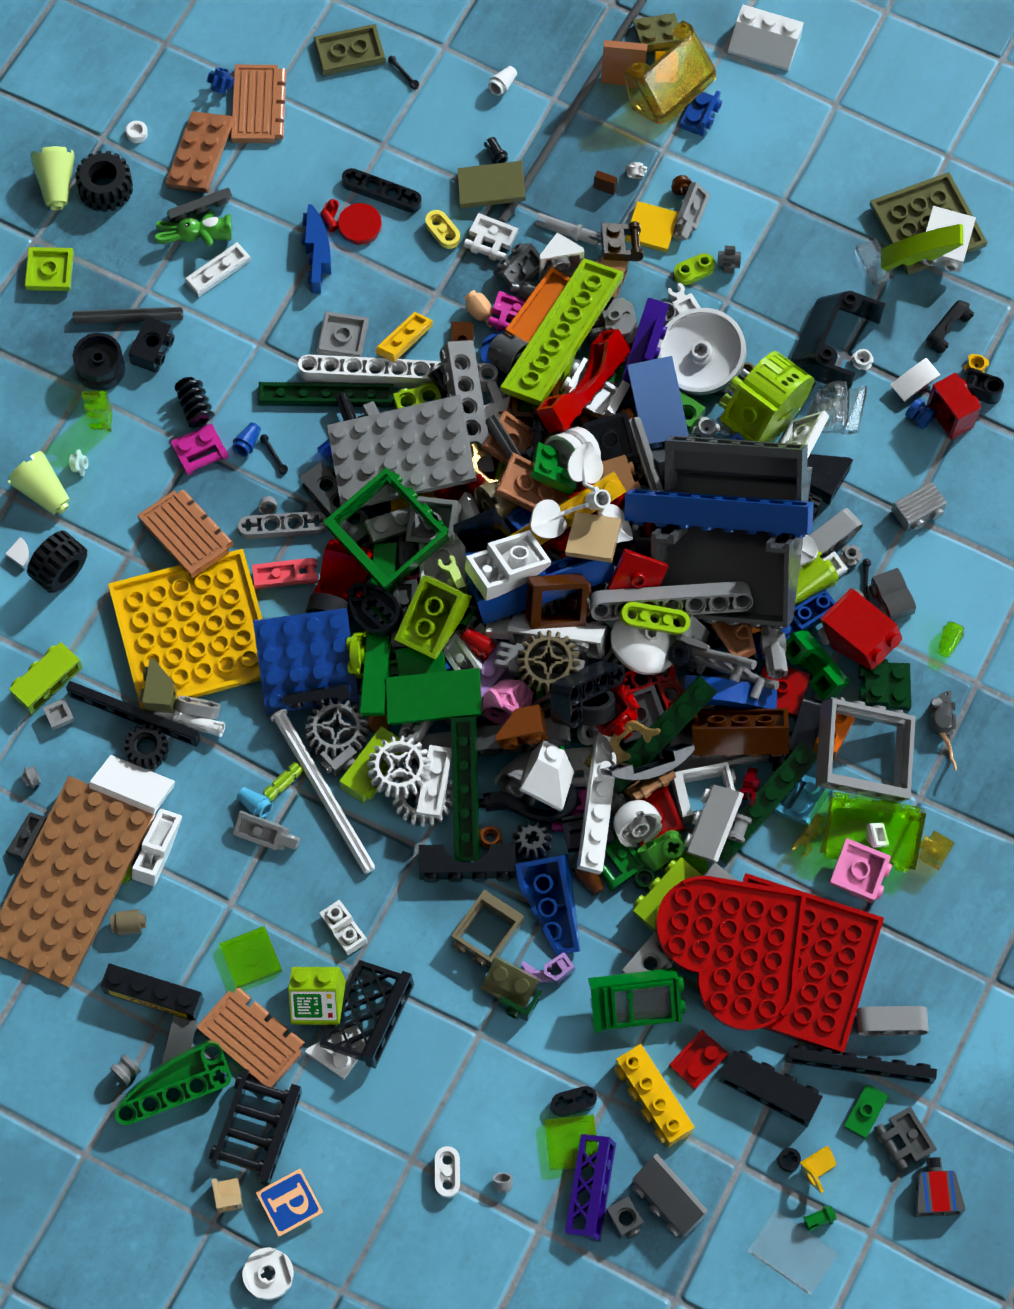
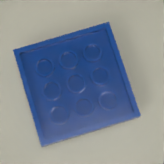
M347 608L253 620L266 714L276 713L282 709L292 711L319 707V704H313V701L303 702L304 706L299 708H290L289 705L284 706L283 694L335 684H346L349 688V697L341 700L342 704L348 700L350 702L359 701L356 676L348 672L350 651L347 649L346 640L347 637L351 636ZM326 698L327 702L323 703L325 706H328V700L331 699L333 704H337L338 698Z

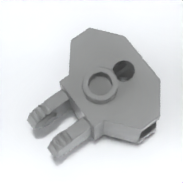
M623 297L613 299L608 309L602 311L603 315H600L591 328L592 330H590L589 337L595 340L603 331L619 329L627 345L632 346L638 329L633 304Z

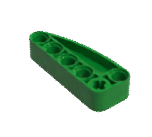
M208 1040L170 1058L143 1077L116 1105L115 1118L117 1122L121 1125H131L226 1087L231 1082L232 1077L219 1043ZM214 1046L218 1049V1054L215 1058L209 1059L205 1057L204 1051L207 1047ZM221 1070L222 1073H227V1075L223 1076V1081L219 1082L218 1078L213 1079V1076H216L215 1071ZM193 1079H201L203 1081V1087L199 1091L190 1089L189 1085ZM170 1088H177L180 1091V1096L176 1100H169L166 1097V1092ZM147 1097L154 1098L157 1101L156 1106L153 1109L144 1108L142 1105L144 1099ZM125 1106L133 1110L132 1116L127 1119L119 1115V1110Z

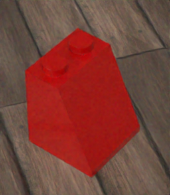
M852 588L820 618L831 648L870 670H873L903 640L898 625Z

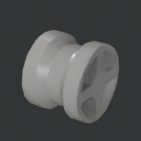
M125 1054L120 1057L118 1064H113L110 1067V1070L125 1085L131 1082V1078L134 1075H138L141 1072L139 1067Z

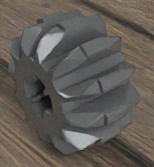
M526 821V828L518 825V832L512 834V838L515 840L512 844L515 843V849H517L516 855L521 856L524 854L525 861L529 860V856H533V860H538V854L545 858L547 855L545 850H551L552 847L549 843L552 840V835L546 834L548 831L546 826L539 829L540 822L538 821L534 826H531L530 821ZM531 838L536 839V841H534L533 844L528 843V841H530Z

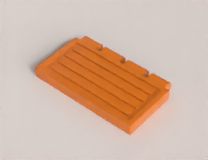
M551 267L505 329V333L511 336L515 335L530 342L570 280V277Z

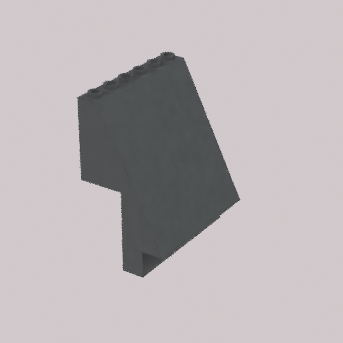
M671 435L665 440L664 491L808 502L812 467H807L808 445ZM674 524L658 527L651 533V558L665 562L669 566L660 586L742 581L749 585L753 605L747 611L693 615L696 619H703L705 623L726 621L728 625L748 623L750 627L771 625L773 629H784L793 621L804 537L795 538L788 533H782L780 536L768 535V532L759 531L758 534H747L745 530L736 529V532H724L722 528L700 530L699 526L681 529L677 528V525Z

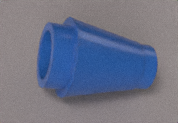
M249 423L233 439V450L241 456L251 454L261 428L256 423Z

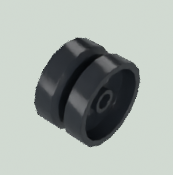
M93 333L81 338L75 345L72 354L78 379L85 387L91 390L104 391L112 389L120 383L124 377L126 367L121 346L115 338L104 333Z

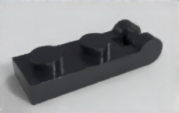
M335 684L284 693L283 702L284 706L289 705L290 708H299L304 706L303 702L313 701V704H321L327 702L326 698L332 697L345 700L349 697V688L346 684Z

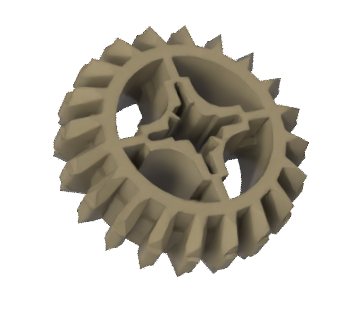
M547 630V637H543L542 632L539 631L537 633V640L534 636L530 635L529 641L531 644L524 641L522 646L525 650H518V655L523 658L516 659V664L522 665L517 669L518 674L525 673L521 677V681L526 682L530 679L528 688L531 689L536 684V692L540 693L543 687L545 688L546 695L550 693V688L556 680L571 673L579 672L574 667H578L581 664L580 660L575 659L579 656V651H572L576 646L575 643L566 645L569 637L565 636L560 640V632H557L555 637H551V630ZM545 646V651L542 655L529 658L534 650ZM552 646L561 649L567 659L556 656L553 653ZM548 652L550 653L551 662L554 663H551L549 673H547L546 663L542 662L547 658ZM529 666L541 669L544 672V679L537 677ZM562 666L567 667L560 677L551 680L554 670L562 669Z

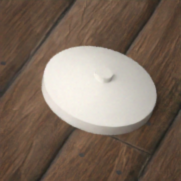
M695 308L680 313L665 326L667 331L664 340L659 339L657 346L661 348L658 358L673 357L680 391L692 395L712 394L727 387L730 381L740 374L746 359V342L741 328L729 315L716 309Z

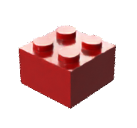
M956 372L933 384L926 404L928 408H933L937 412L935 418L951 440L974 428L981 409L978 398L970 393L967 383Z

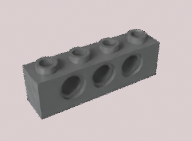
M320 462L299 477L301 488L327 518L338 509L335 505L340 503L336 475L331 467L328 466L326 468ZM324 487H330V488H332V489L329 490V491H322V490H321V489L324 488ZM360 507L340 525L358 546H361L370 538L364 522L373 517L365 514L363 511L364 507ZM353 519L359 520L357 524L349 523Z

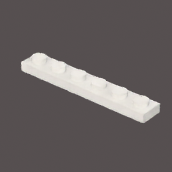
M599 733L594 737L577 869L598 875L603 872L615 777L601 774L600 769L616 764V755L610 745L611 737Z

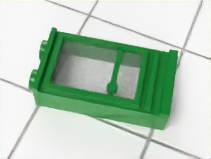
M676 968L588 978L591 991L590 1005L593 1014L591 1021L594 1033H600L601 1030L669 1022L682 1023V1013H686L684 998H680V991H684V982L682 976L678 977Z

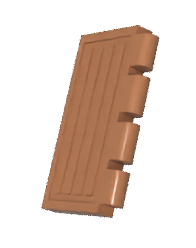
M235 64L232 143H275V140L283 139L286 70L278 69V65Z
M175 490L137 515L138 520L191 578H194L228 555L229 548L234 544L224 532H221L219 526L208 517L205 511L197 503H194L192 497L185 490H181L178 493Z
M238 987L233 993L228 991L196 1026V1029L208 1040L219 1043L222 1051L240 1067L248 1069L251 1076L259 1083L274 1088L303 1055L300 1050L305 1045V1042L293 1032L285 1038L284 1035L289 1029L274 1016L266 1022L265 1020L270 1016V1013L256 1001L248 1007L247 1005L252 998L241 988Z

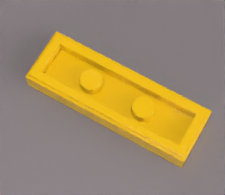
M416 312L412 313L376 347V354L395 362L433 326V320Z

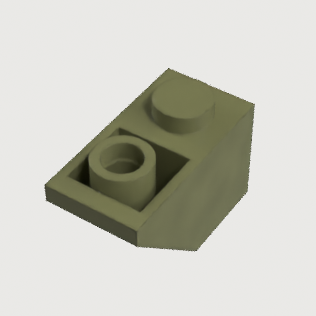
M149 659L148 667L145 666L143 680L146 683L145 688L140 690V702L143 703L146 711L173 714L177 695L174 682L155 659Z

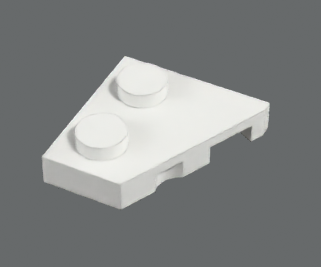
M355 1026L344 1029L347 1039L361 1034L360 1030ZM340 1031L331 1035L328 1042L337 1044L345 1039ZM364 1039L350 1044L352 1050L359 1053L363 1052L366 1045ZM320 1042L306 1049V1055L343 1080L358 1061L352 1057L320 1047Z

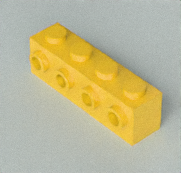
M642 1044L616 1058V1067L614 1068L616 1075L621 1081H626L629 1086L627 1091L634 1102L638 1100L643 1109L640 1111L644 1119L648 1123L652 1122L656 1128L654 1133L661 1144L665 1142L669 1148L693 1133L694 1125Z

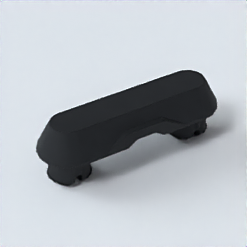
M958 300L954 303L926 339L930 349L943 353L949 347V343L944 337L951 329L952 323L959 318L963 322L971 320L974 312L969 308L970 304L968 302Z

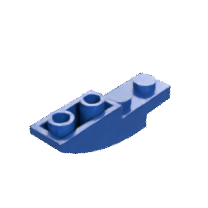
M308 204L307 213H303V226H306V232H302L301 244L305 245L306 254H309V265H312V271H308V284L312 285V293H321L322 274H331L330 245L326 228L319 213L312 204Z
M826 589L794 608L793 621L788 627L781 629L785 633L786 640L794 632L806 629L810 631L821 623L820 618L836 603ZM760 631L753 635L756 653L762 660L764 655L761 654Z

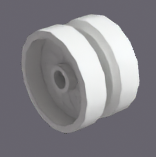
M581 427L570 428L562 433L551 436L544 443L559 451L557 466L567 469V462L572 452L578 446L588 441L592 442L594 449L601 458L598 442L589 431Z

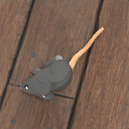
M946 691L931 700L928 706V712L931 714L929 722L932 731L940 735L945 742L950 761L956 771V762L947 735L953 734V729H956V714H953L955 702H950L952 693L951 691Z

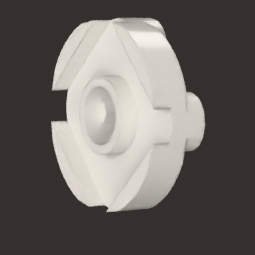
M270 1247L261 1248L253 1252L245 1263L242 1271L243 1282L247 1290L257 1299L274 1300L280 1298L292 1286L294 1277L292 1263L288 1256L279 1250ZM269 1267L270 1271L275 1270L272 1280L268 1281L266 1278H261V1274L265 1273L264 1268Z

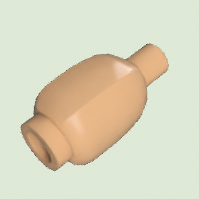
M473 290L464 297L466 300L465 307L476 320L480 322L485 321L488 325L489 318L493 314L491 313L493 308L482 293H476Z

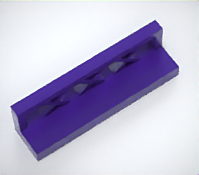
M581 1134L565 1234L583 1236L591 1241H601L616 1142L610 1137ZM587 1141L599 1142L598 1151L589 1157L585 1152ZM591 1164L594 1168V1176L585 1182L581 1176L582 1170ZM587 1189L590 1193V1200L581 1207L577 1201L578 1195ZM583 1214L586 1218L585 1230L573 1229L574 1219Z

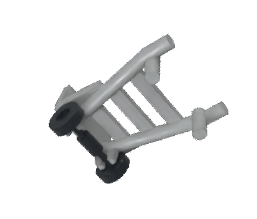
M688 615L690 618L688 630L681 635H677L676 640L678 643L673 644L668 650L669 661L678 667L687 666L688 675L709 677L711 669L731 675L730 680L735 683H739L740 679L754 683L749 696L752 699H759L763 687L773 690L779 688V681L762 677L749 670L755 669L757 665L755 660L711 650L710 646L707 645L710 631L693 615Z

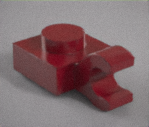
M748 767L742 789L739 790V792L744 794L742 799L750 801L749 806H754L756 793L760 783V779L756 778L758 769Z

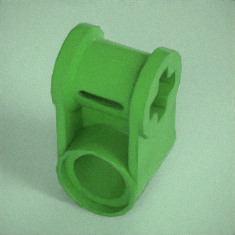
M670 830L639 847L637 853L647 869H650L652 872L657 871L665 864L682 855L684 851L682 835L675 830ZM669 842L677 844V846L673 847V845H669Z

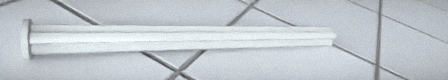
M287 709L274 713L270 718L271 721L276 722L364 874L372 872L375 869L374 863L287 717Z

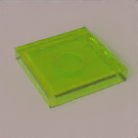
M265 926L219 943L236 988H242L282 972Z
M594 1115L545 1119L550 1171L576 1168L581 1134L596 1135ZM587 1141L585 1152L591 1157L598 1151L597 1142Z

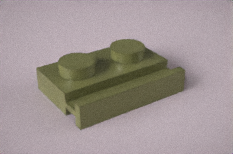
M497 956L480 989L498 999L502 996L526 1009L540 979Z

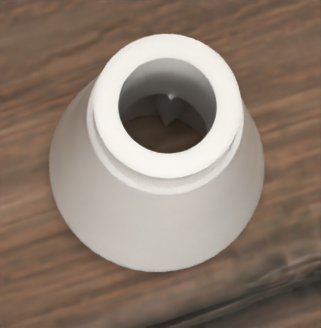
M508 66L492 76L488 83L490 92L496 96L505 94L517 76L516 69Z

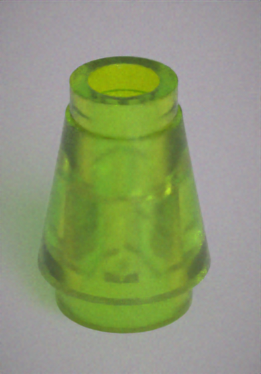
M948 621L942 628L937 653L950 658L965 634L963 632L965 628L955 622Z

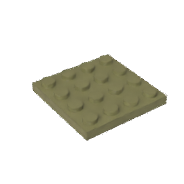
M949 172L870 201V207L890 245L916 234L926 232L933 206L973 216ZM976 220L966 254L984 248L988 243ZM917 262L911 266L901 264L907 276L933 267L922 262Z

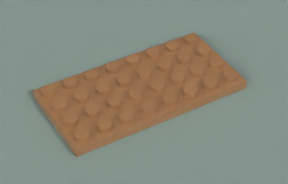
M68 776L0 910V958L70 989L154 820L155 814L89 788V784Z

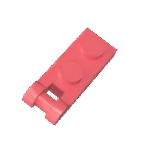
M315 558L253 564L255 589L305 583L310 585L319 582V575L315 569L317 568V560ZM299 569H306L307 573L300 574Z

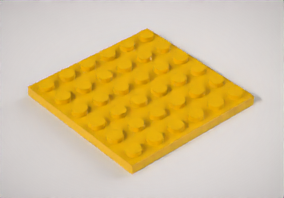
M243 549L229 552L228 555L194 578H191L178 565L108 584L141 709L145 710L139 698L141 688H145L146 681L143 680L145 666L148 667L149 659H155L174 682L177 690L176 701L178 696L197 698L261 681L253 620L263 618Z

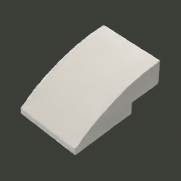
M530 530L490 542L488 543L487 550L466 556L465 571L487 601L525 584L527 577L537 576L551 565V560Z

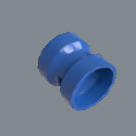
M918 398L910 405L905 416L910 420L914 419L921 429H925L934 419L937 412L933 408L925 406V402Z

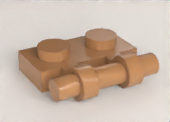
M671 770L657 777L636 780L623 789L622 793L625 798H633L634 800L646 799L656 789L668 786L669 782L676 778V774Z

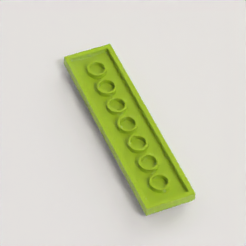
M583 258L502 383L501 392L540 406L546 397L550 395L623 280V271Z

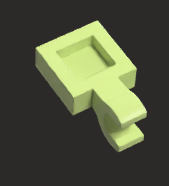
M449 556L451 564L447 566L439 559V570L449 575V578L446 579L447 584L466 593V585L458 566H456L454 556Z

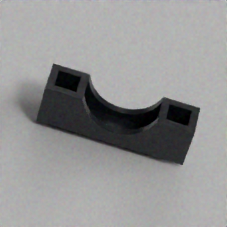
M515 843L491 844L488 852L481 859L469 863L453 859L446 852L443 845H419V879L425 882L435 883L439 879H448L449 882H461L463 879H472L475 882L496 879L497 881L506 882L510 881L511 878H516Z

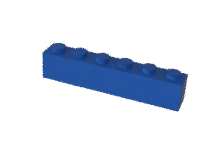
M568 556L551 562V565L537 576L582 573L592 587L607 583L611 580L615 570L613 563ZM527 582L508 593L487 601L478 588L471 590L484 625L497 622L499 619L510 615H517L526 608ZM577 589L543 591L542 605L555 599H562L566 595L577 592Z

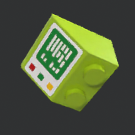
M340 967L291 968L288 990L292 1025H340L346 983Z

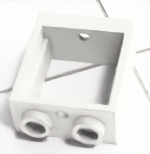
M728 762L674 772L676 778L671 780L678 812L683 824L693 821L696 811L691 812L685 783L722 776L724 788L735 790L733 783H736L734 769H730Z

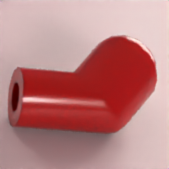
M330 199L326 202L321 211V218L329 232H334L339 227L334 219L339 208V202L335 199Z

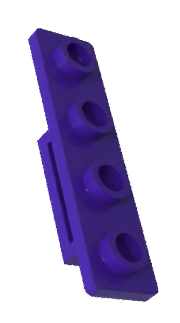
M653 298L647 299L621 379L622 381L624 380L630 384L627 365L658 359L661 348L657 347L659 339L664 340L667 327L664 326L665 316L669 307L667 303Z

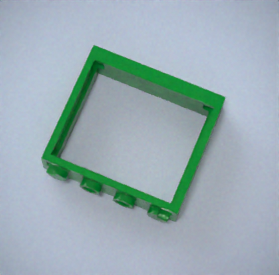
M386 467L323 522L326 529L381 588L389 592L449 540L447 532L449 529L442 520L436 521L432 516L434 514L426 503L421 505L417 500L418 495L411 487L406 488L401 483L403 479L395 471L391 472ZM387 484L395 490L437 535L389 578L340 527L347 518Z

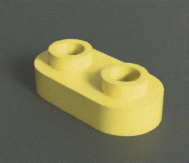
M440 210L430 211L425 218L428 231L443 248L453 249L457 247L460 243L459 230L444 212Z

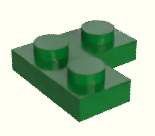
M538 442L534 449L530 477L572 495L576 489V482L570 479L567 469L557 466L559 451L549 445Z

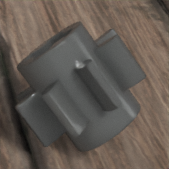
M725 246L724 251H718L717 266L723 268V273L734 274L735 268L740 269L741 252H736L735 246Z

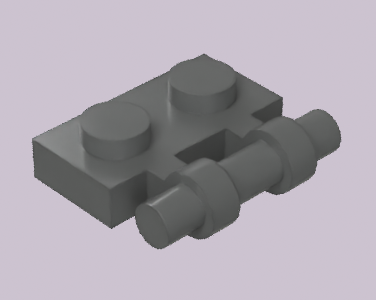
M911 1106L888 1119L892 1129L886 1131L882 1123L874 1127L879 1143L881 1145L884 1144L890 1154L889 1159L892 1164H896L900 1172L909 1167L904 1157L910 1155L913 1162L916 1163L937 1150ZM893 1137H899L904 1145L903 1149L898 1150L892 1140Z

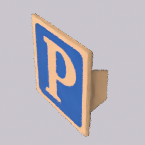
M301 1168L256 1192L278 1237L324 1213Z

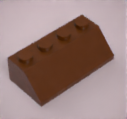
M788 708L701 709L693 717L692 735L695 748L693 755H699L700 757H710L712 755H723L725 757L747 755L756 757L760 754H770L777 757L789 754Z

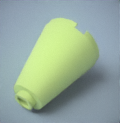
M58 146L41 148L42 152L37 154L35 150L30 154L31 162L45 205L50 207L51 210H62L68 204L75 159L74 151L67 152L66 147Z
M38 451L30 456L33 459L32 461L30 460L27 463L23 461L9 475L8 478L10 480L7 482L51 514L58 513L61 515L69 508L68 502L70 499L45 454L42 451Z

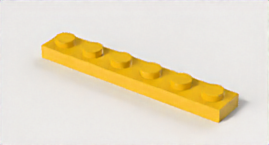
M614 471L592 484L594 487L597 486L599 490H606L610 494L611 501L627 492ZM586 488L559 505L560 512L584 504L586 495L592 492V490ZM586 507L575 512L592 514L596 510ZM575 512L562 516L567 523L566 529L572 526ZM530 523L512 534L516 535L530 530L540 545L551 539L542 538L534 534Z

